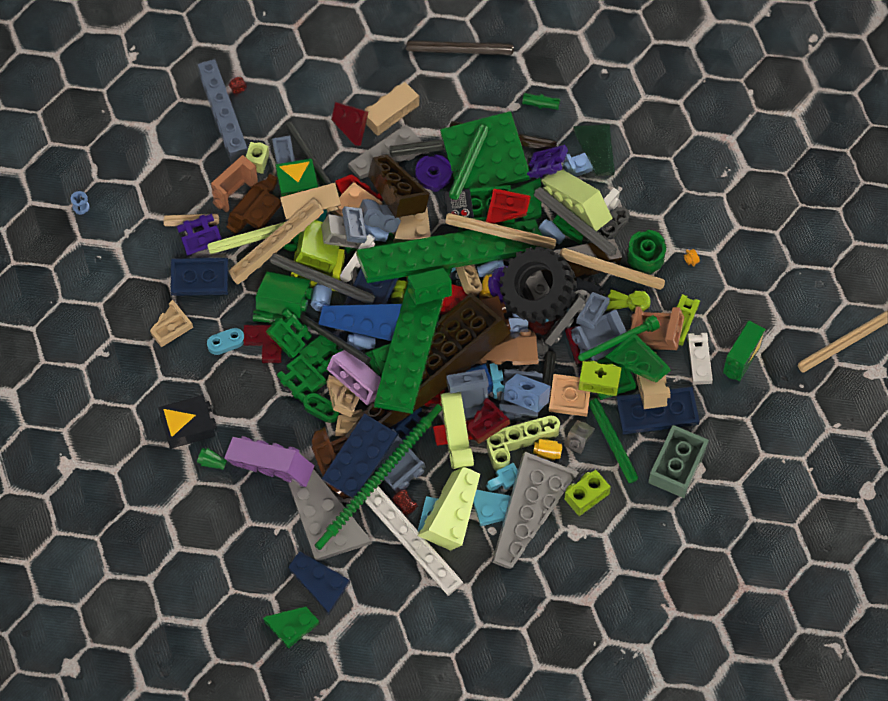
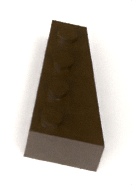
M388 155L373 157L368 177L394 217L398 218L424 213L430 193Z
M614 239L608 240L617 248L616 254L612 257L608 256L593 243L566 248L619 265L622 259ZM561 249L554 250L555 253L560 255ZM565 260L574 271L575 281L577 277L583 279L584 277L602 272ZM541 270L551 289L553 284L552 273L549 270Z

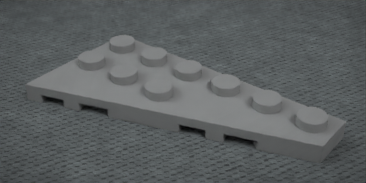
M314 469L306 487L300 486L293 479L291 483L288 482L316 561L372 544V540L355 519L349 517V521H345L346 524L342 525V529H338L339 533L335 537L332 536L324 547L318 550L314 545L326 532L327 526L332 524L333 520H336V516H340L339 513L343 512L345 507Z
M523 453L492 563L508 569L514 566L528 543L533 539L540 526L559 502L566 488L579 472L533 454Z

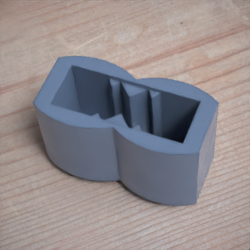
M363 199L359 208H362L363 219L366 225L380 227L383 231L390 233L396 232L401 220L399 217H394L387 205H379L374 200Z

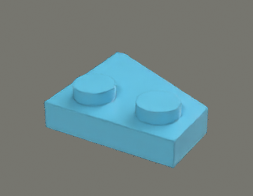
M476 490L473 504L480 527L504 521L511 496Z

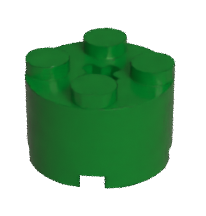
M653 230L636 232L629 241L628 264L634 270L649 275L659 270L664 263L666 255V244L663 236Z

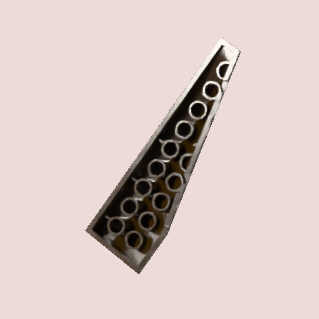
M472 293L467 295L438 322L440 325L435 330L414 411L447 388V375L466 372L511 334L503 319ZM372 403L367 408L368 413L366 415L390 428L411 413L377 408ZM362 417L359 418V420L354 424L350 431L345 435L347 438H349V436L351 435V433L353 432V430L355 429V427L357 426L358 422Z

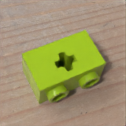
M583 361L578 390L617 396L621 367H617L614 364H599L596 361Z

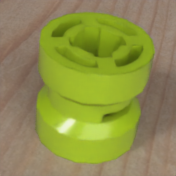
M397 281L394 292L390 297L391 303H403L408 282Z

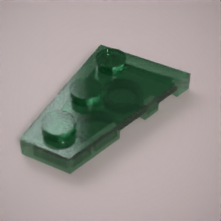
M610 124L573 126V132L583 152L586 153L595 176H614L615 169Z

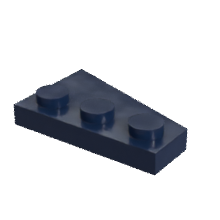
M300 551L289 565L290 572L306 587L313 598L321 604L329 615L350 584V580Z

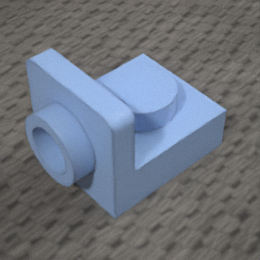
M586 153L574 157L567 154L565 162H563L565 171L575 177L591 172L593 168Z

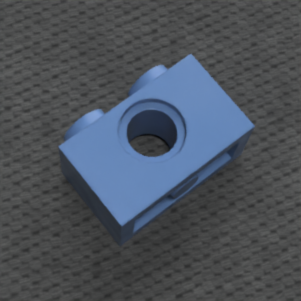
M517 373L505 383L504 400L538 413L549 403L551 386Z

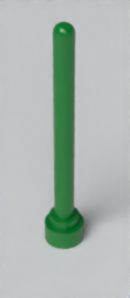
M654 315L645 318L642 325L579 354L578 359L579 361L587 360L624 342L634 333L638 335L645 331L654 332L660 328L659 321Z

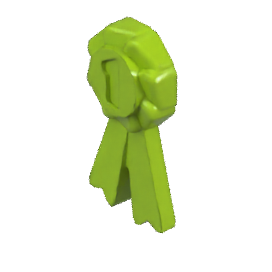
M610 290L611 294L608 295V298L611 301L606 311L629 307L631 311L635 312L636 307H641L644 312L650 307L651 299L645 291L636 290L628 296L615 290Z

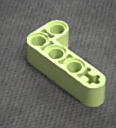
M461 392L441 394V404L452 469L474 466Z
M546 416L503 428L489 437L486 442V448L493 468L497 471L510 464L509 451L534 445V442H538L539 439H555L559 435V419L555 416ZM535 431L537 434L531 435L528 432ZM516 436L518 439L512 440L509 437ZM498 441L500 444L493 445L491 442ZM503 458L506 461L498 462L497 459Z

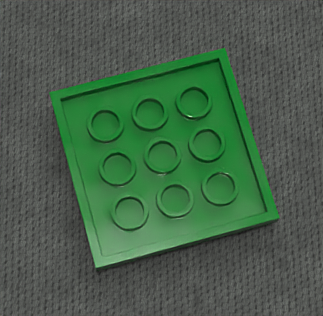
M511 111L440 129L455 181L479 125L482 124L488 127V133L463 189L505 186L531 179L527 175L529 168Z

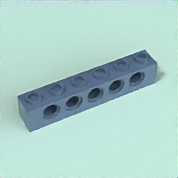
M213 59L198 64L199 76L230 163L233 164L242 155L246 157L248 149L216 60Z

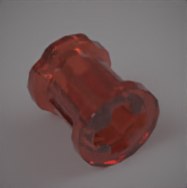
M406 489L398 492L392 499L402 509L404 516L411 514L418 507L416 502H413L408 496Z

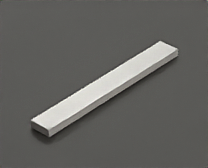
M379 486L377 489H374V492L370 493V497H367L365 501L367 505L449 596L463 584V581L425 539L417 536L419 533L417 529Z

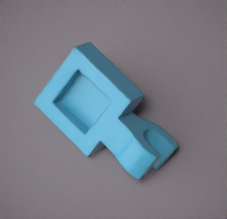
M493 363L489 364L490 377L493 382V397L497 399V392L502 391L504 393L505 385L500 383V381H504L502 370H498V365Z
M511 463L496 471L497 477L487 482L488 485L486 487L489 492L495 491L502 485L505 490L514 486L518 473L515 464Z

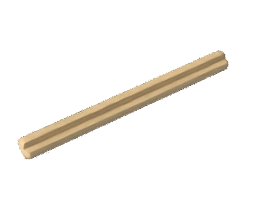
M451 213L447 214L445 220L446 224L544 248L554 249L556 239Z
M563 248L560 251V256L564 260L659 290L665 284L664 279Z
M888 310L800 361L797 365L800 371L806 372L887 324Z

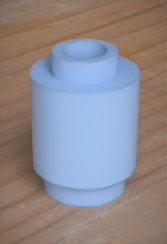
M319 283L313 288L311 306L316 311L321 312L323 306H330L332 289Z

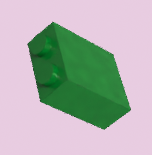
M266 272L256 294V310L283 315L282 311L288 308L291 313L294 312L297 318H300L303 311L307 310L308 299L312 298L313 288H311V280Z

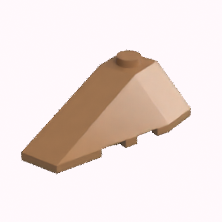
M523 329L520 332L508 335L476 364L487 363V360L500 365L506 361H512L513 365L538 364L535 332Z

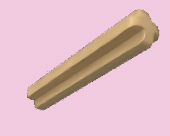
M210 214L165 215L163 220L164 226H177L183 224V221H192L198 219L201 215L207 216ZM212 214L214 221L209 222L208 225H218L219 215Z

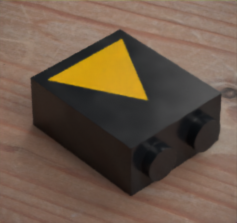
M204 395L158 407L170 449L215 437L214 429H217L215 419L210 418L209 413L212 412L209 401H205Z

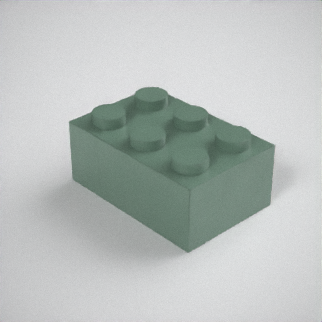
M672 425L652 468L648 483L685 498L705 455L709 440Z

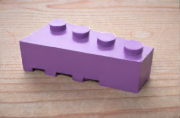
M244 436L232 438L224 457L234 466L254 472L258 470L270 477L275 475L290 483L293 479L303 487L307 486L314 469V465L299 454L300 451L294 447L286 449L276 443L268 445V443L262 440L254 442Z

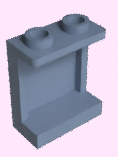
M613 310L601 317L594 330L581 325L571 331L572 339L578 345L581 354L625 333L626 329L617 310ZM620 344L584 361H597L608 355Z
M514 368L504 370L503 385L517 373L542 383L543 374L537 371L525 372ZM502 392L499 409L509 420L528 422L538 419L537 412L504 400V393Z
M485 369L447 375L448 393L461 392L465 421L474 419L476 412L480 411L484 406L483 401L488 398L487 387H489V382Z
M399 435L376 468L377 472H379V467L382 468L381 465L383 463L386 464L385 460H389L388 457L392 456V452L397 447L399 448V444H403ZM409 449V452L405 453L402 460H398V465H395L394 469L391 468V473H388L387 477L384 476V480L396 493L399 490L403 491L409 486V481L414 477H420L424 473L425 464Z

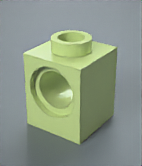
M250 142L246 158L256 165L257 173H264L269 158V148L263 143Z

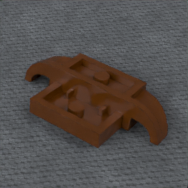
M269 174L265 180L254 184L235 209L230 212L226 228L235 234L239 233L247 223L256 229L263 228L282 205L281 200L272 195L278 178Z
M326 427L314 432L311 447L322 476H324L348 439L344 436L331 442ZM327 484L332 490H334L336 493H338L343 499H346V498L349 497V496L345 495L344 493L340 492L339 490H337L336 488L332 487L331 485Z

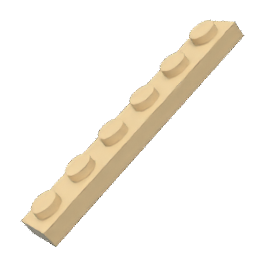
M315 198L312 199L228 270L233 281L239 284L246 280L273 253H277L297 234L304 231L309 224L318 219L324 213L319 202Z

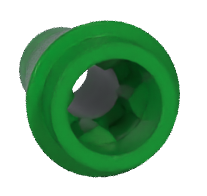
M202 448L197 463H200L201 466L224 470L227 462L225 458L209 448Z

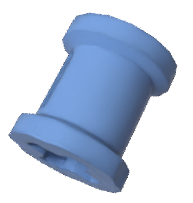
M82 191L74 192L71 195V202L76 214L82 215L89 211L86 193Z

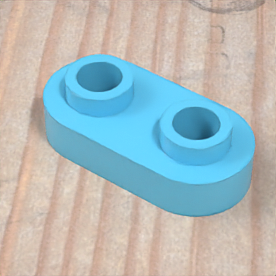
M232 328L212 335L207 341L209 352L214 355H220L243 345L244 333L238 328ZM215 341H219V342H220V343L217 344V345L213 344Z

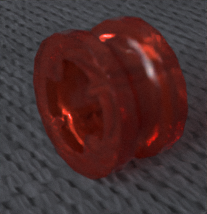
M240 76L233 78L228 84L234 94L242 93L247 88V84Z

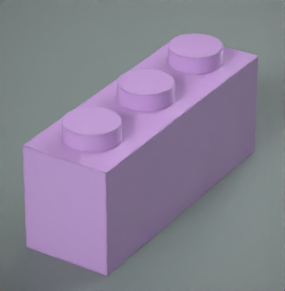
M345 350L333 355L327 370L366 405L375 402L381 377L365 363Z

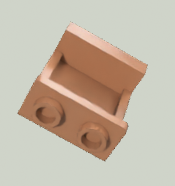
M244 155L238 158L211 183L213 203L218 209H223L225 212L229 211L228 198L244 183L250 187L258 183L256 165Z
M636 307L635 313L631 317V329L642 325L645 318L654 315L660 324L658 330L654 332L645 331L637 336L650 349L677 350L685 318L681 309L673 307L671 313L643 312L641 307Z

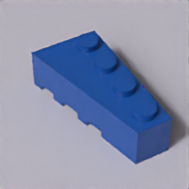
M402 304L323 306L319 325L392 341Z

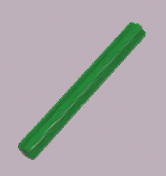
M479 125L449 192V198L459 199L488 133L487 126Z
M594 398L590 400L589 407L629 483L636 482L638 475L599 399Z

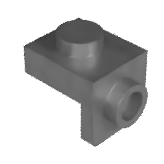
M577 420L570 429L564 446L581 454L586 443L593 435L595 428Z

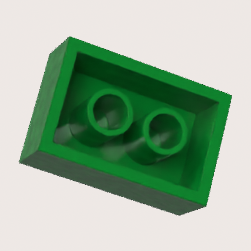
M510 185L470 189L474 215L472 219L486 222L493 189L511 192ZM511 219V220H507V221H503V222H499V223H495V224H497V225L512 224V223H515V219ZM458 227V232H463V231H468V230H470V229Z

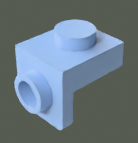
M516 314L508 317L511 334L528 329V321L526 319L523 320Z

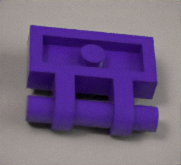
M561 145L533 153L529 163L532 170L527 172V175L530 176L529 178H540L544 174L552 175L562 170L561 163L564 162L567 155V147Z
M212 214L207 216L201 215L198 219L183 221V224L176 226L178 233L183 231L187 233V236L181 237L187 256L208 249L209 243L222 240L217 225L209 228L208 223L214 221ZM202 225L203 230L193 233L192 228Z

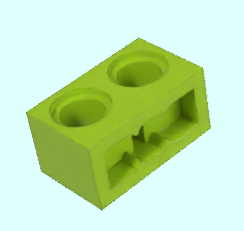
M597 470L591 473L587 472L581 477V481L576 484L572 483L566 488L564 500L578 516H581L610 494L611 486ZM596 484L598 488H591L589 485ZM581 495L583 499L579 500L576 499L574 496Z

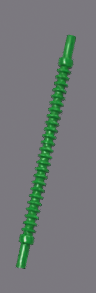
M439 404L426 417L421 418L419 424H416V428L412 429L413 432H409L410 436H406V440H402L403 444L400 443L399 448L397 447L392 452V456L388 457L389 460H385L386 464L383 463L381 465L382 468H378L379 472L376 471L374 473L375 476H371L372 480L369 479L367 481L368 484H364L365 488H361V492H357L358 496H354V500H350V504L346 505L347 508H343V512L339 513L340 516H336V520H333L332 524L327 526L326 532L314 545L318 550H321L332 536L335 537L339 533L338 529L341 530L342 525L346 524L345 521H349V517L353 516L352 513H356V509H359L360 505L364 504L363 501H366L367 497H370V493L377 489V484L380 485L381 481H384V476L387 477L388 473H391V468L394 469L395 465H398V460L401 461L405 453H408L409 449L412 448V445L416 444L415 441L422 437V433H425L426 429L431 427V422L442 411V407Z

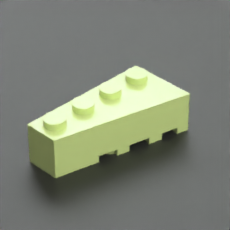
M563 169L557 171L556 174L547 175L541 180L544 185L543 189L595 231L613 219L600 191Z
M466 467L453 471L441 491V496L436 500L431 514L426 518L425 525L417 536L450 551L462 546L480 474Z

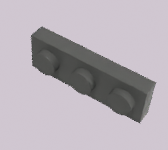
M579 292L572 299L570 308L566 307L565 313L557 319L545 335V343L549 346H552L554 342H559L563 335L562 331L565 327L569 328L574 321V315L577 312L580 313L585 307V298Z

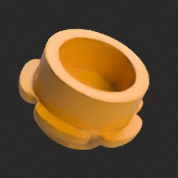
M695 249L686 250L684 259L688 265L691 264L694 267L700 262Z

